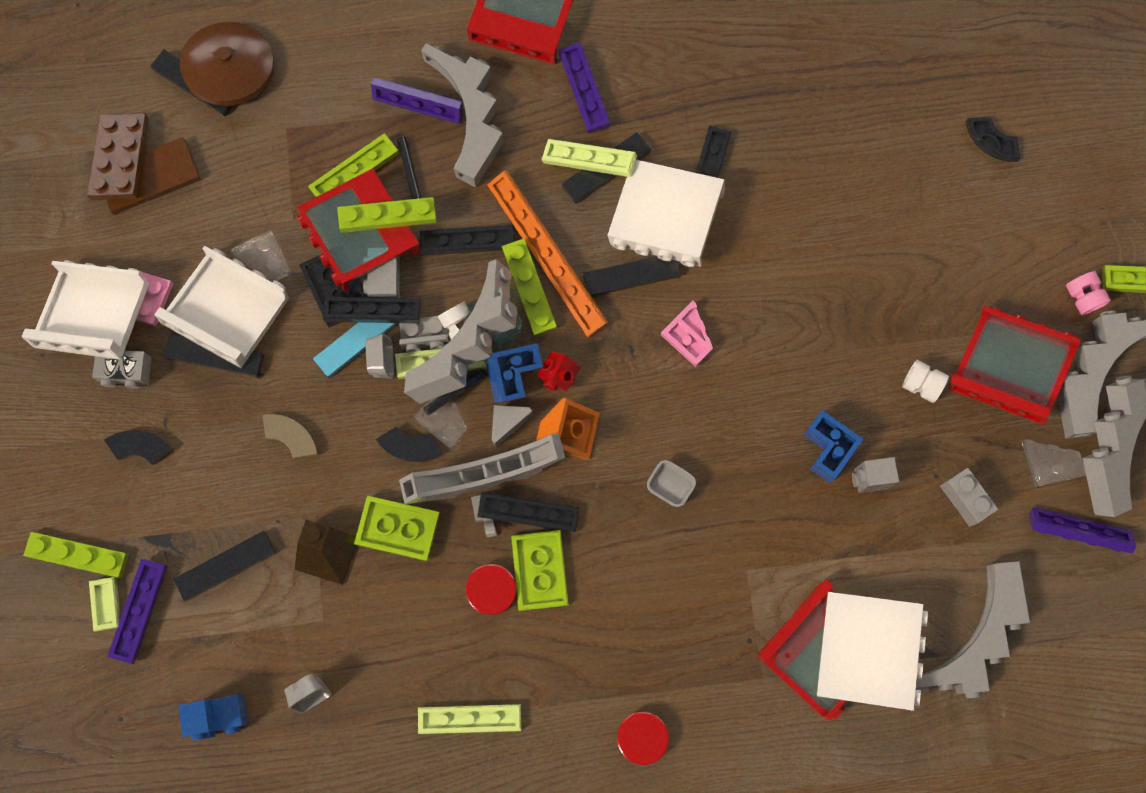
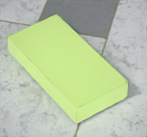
M111 577L89 581L93 631L98 632L117 628L121 618L117 578Z

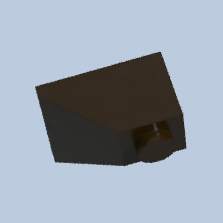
M306 519L297 543L294 570L342 585L356 547L354 544L356 536Z

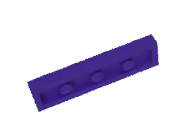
M581 43L558 49L587 133L610 127L609 119Z
M375 77L371 83L372 100L457 124L461 122V101Z
M1032 507L1029 517L1032 530L1039 533H1048L1067 540L1073 539L1092 546L1098 545L1117 552L1123 551L1133 554L1136 548L1131 530Z
M141 559L107 657L135 664L168 566Z

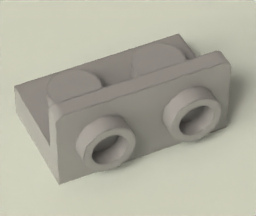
M437 316L420 318V324L399 323L401 337L399 343L402 350H406V352L420 351L421 348L430 347V349H440L450 342L448 336L449 329L443 327Z

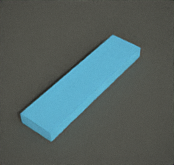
M357 323L314 357L313 360L330 378L366 350V339L386 334L398 323Z

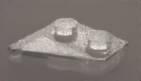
M272 230L230 249L236 258H239L252 270L261 272L266 277L265 279L270 282L292 274Z
M436 397V398H434V399H431V400H428V402H427L423 407H425L426 405H428L429 403H431L432 401H434V400L437 399L438 397ZM453 399L429 416L422 407L414 416V421L452 450L467 433V427Z
M1031 439L1022 441L1035 487L1086 476L1079 451L1061 449L1051 444L1044 445L1033 442Z

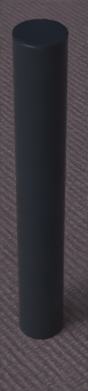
M399 137L397 142L412 199H420L421 194L406 137Z
M480 368L466 378V387L439 396L423 407L424 412L428 416L486 377V372Z

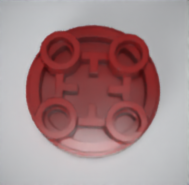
M486 564L480 566L472 572L466 584V596L470 605L485 615H497L507 611L516 597L515 580L512 574L500 565Z
M635 712L626 717L620 724L617 733V743L621 753L627 760L638 765H649L657 762L665 754L669 743V734L664 722L656 715L649 712Z

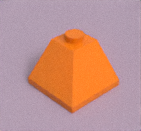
M562 398L540 422L536 441L551 434H559L564 455L589 460L600 413L567 398Z

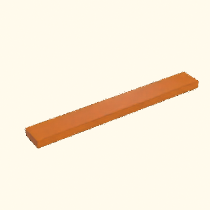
M504 170L488 184V187L521 237L525 239L528 248L586 336H593L606 326L608 321L509 172Z

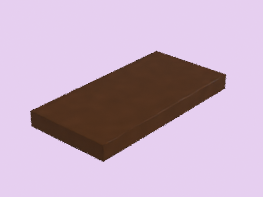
M182 137L144 152L137 199L106 200L110 212L115 215L201 180L186 140Z

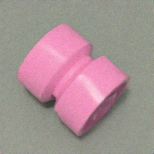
M1096 271L1084 274L1065 285L1071 297L1077 298L1075 305L1081 316L1091 313L1111 302L1106 290L1100 289L1102 283ZM1090 289V293L1084 294L1083 291Z

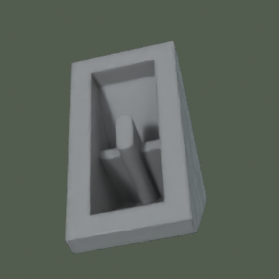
M494 405L492 442L496 448L533 416L532 410L529 407Z

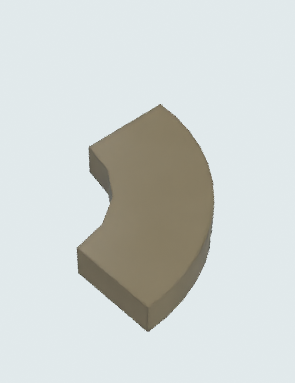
M263 415L265 439L278 440L284 443L290 449L293 459L319 455L314 439L298 422L282 415Z

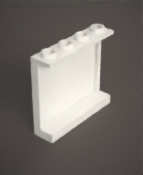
M636 160L631 177L626 178L608 232L610 245L619 250H625L626 248L635 250L636 253L644 256L648 254L655 255L664 261H671V259L680 261L683 265L689 267L694 265L701 266L702 253L719 199L723 198L725 192L724 179Z
M204 246L202 249L206 256L167 310L159 307L154 315L162 325L242 368L289 300V297L285 291L286 288L281 283L275 280L270 282L265 279L266 277L257 270L250 271L239 260L233 259L232 261L226 258V255L219 249L214 248L212 250Z
M68 260L64 262L52 261V265L59 271L36 329L25 328L22 338L34 348L121 360L149 282L139 270L134 268L124 270L114 266L99 267L91 263H85V265L76 264Z
M828 592L817 696L914 711V705H920L921 690L916 689V679H922L923 664L918 663L919 652L924 653L926 637H920L921 626L927 627L928 611H923V604Z

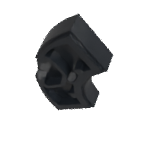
M991 117L968 118L966 120V127L970 137L983 152L993 158L1006 162H1018L1020 160L1017 137L1001 133L994 126Z
M396 426L376 439L386 452L395 458L405 461L427 462L443 455L430 433L421 437H412L404 434Z
M140 430L122 431L104 439L118 460L128 456H140L154 465L174 451L168 443L158 436Z

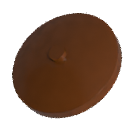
M221 22L206 26L190 37L180 55V71L186 86L199 99L214 105L233 106L250 101L264 91L274 73V57L268 41L254 28L236 22Z

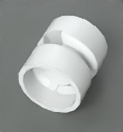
M464 301L437 316L443 327L450 330L448 333L450 339L459 331L456 324L461 321L465 323L471 311Z
M916 360L909 370L902 388L914 394L920 392L922 398L934 403L943 391L949 376L937 369L931 371L929 365Z

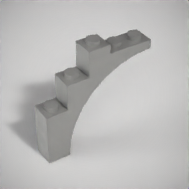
M426 43L421 50L424 62L437 69L452 84L461 98L466 113V136L462 152L454 166L455 175L458 179L476 188L504 143L501 130L495 125H489L498 110L495 97L491 93L484 91L492 78L491 68L486 61L482 59L477 60L471 56L465 64L461 58L457 56L452 57L446 54L440 47L431 46Z
M497 259L488 263L487 276L481 295L462 328L436 355L420 366L406 372L404 393L418 403H423L466 387L467 366L491 357L492 336L516 327L517 307L509 301L511 271Z
M1106 311L1100 313V316L1092 321L1096 341L1084 342L1077 349L1074 356L1077 371L1067 373L1058 394L1065 439L1089 437L1096 433L1094 422L1098 420L1099 394L1105 376L1114 361L1126 348L1146 338V320L1142 321L1141 318L1127 320L1126 313L1116 314V311Z
M1122 376L1116 378L1115 383L1106 386L1111 412L1104 414V418L1094 422L1100 448L1094 449L1092 451L1093 454L1083 457L1095 515L1116 517L1132 509L1130 467L1136 439L1146 419V378L1132 379L1131 376Z
M551 434L525 446L488 458L446 468L414 472L403 477L399 482L405 504L455 498L467 491L492 488L505 481L528 479L543 472V468L564 459L565 455L559 434Z
M1019 561L986 566L988 587L986 603L979 625L970 640L954 657L941 666L923 673L922 679H916L917 690L929 692V686H938L939 690L955 689V684L956 693L965 694L966 698L982 697L981 692L990 691L985 661L986 664L1002 663L1001 658L1010 657L1006 631L1022 629L1021 624L1030 623Z

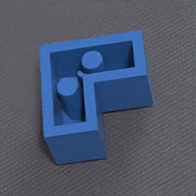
M538 343L491 353V357L485 359L494 402H505L525 397L520 372L543 367Z
M822 410L803 434V436L823 449L810 467V470L828 483H831L863 441V438Z
M244 694L178 705L182 737L191 736L192 741L216 737L215 732L225 730V735L241 732L240 726L249 725Z

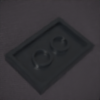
M343 245L329 250L342 273H347L354 269ZM319 255L299 264L322 315L325 296L367 297L358 278L347 283L349 287L347 292L343 290L341 285L337 287L330 275L333 271L330 266L325 268ZM326 322V324H327V326H328L329 328H330V327H333V326H335V325H337V324H339V323H341V322Z

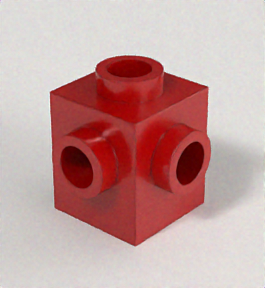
M551 351L543 362V367H541L537 376L544 381L543 385L553 392H556L557 389L567 392L581 367L567 355Z

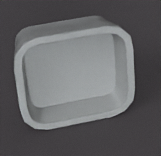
M386 334L366 339L368 373L373 375L374 378L394 379L395 368L392 340Z
M667 460L661 461L656 466L647 482V488L652 494L674 507L682 506L696 485L695 478L690 473Z
M313 674L301 678L298 682L284 690L289 709L296 713L307 712L332 695L322 679Z

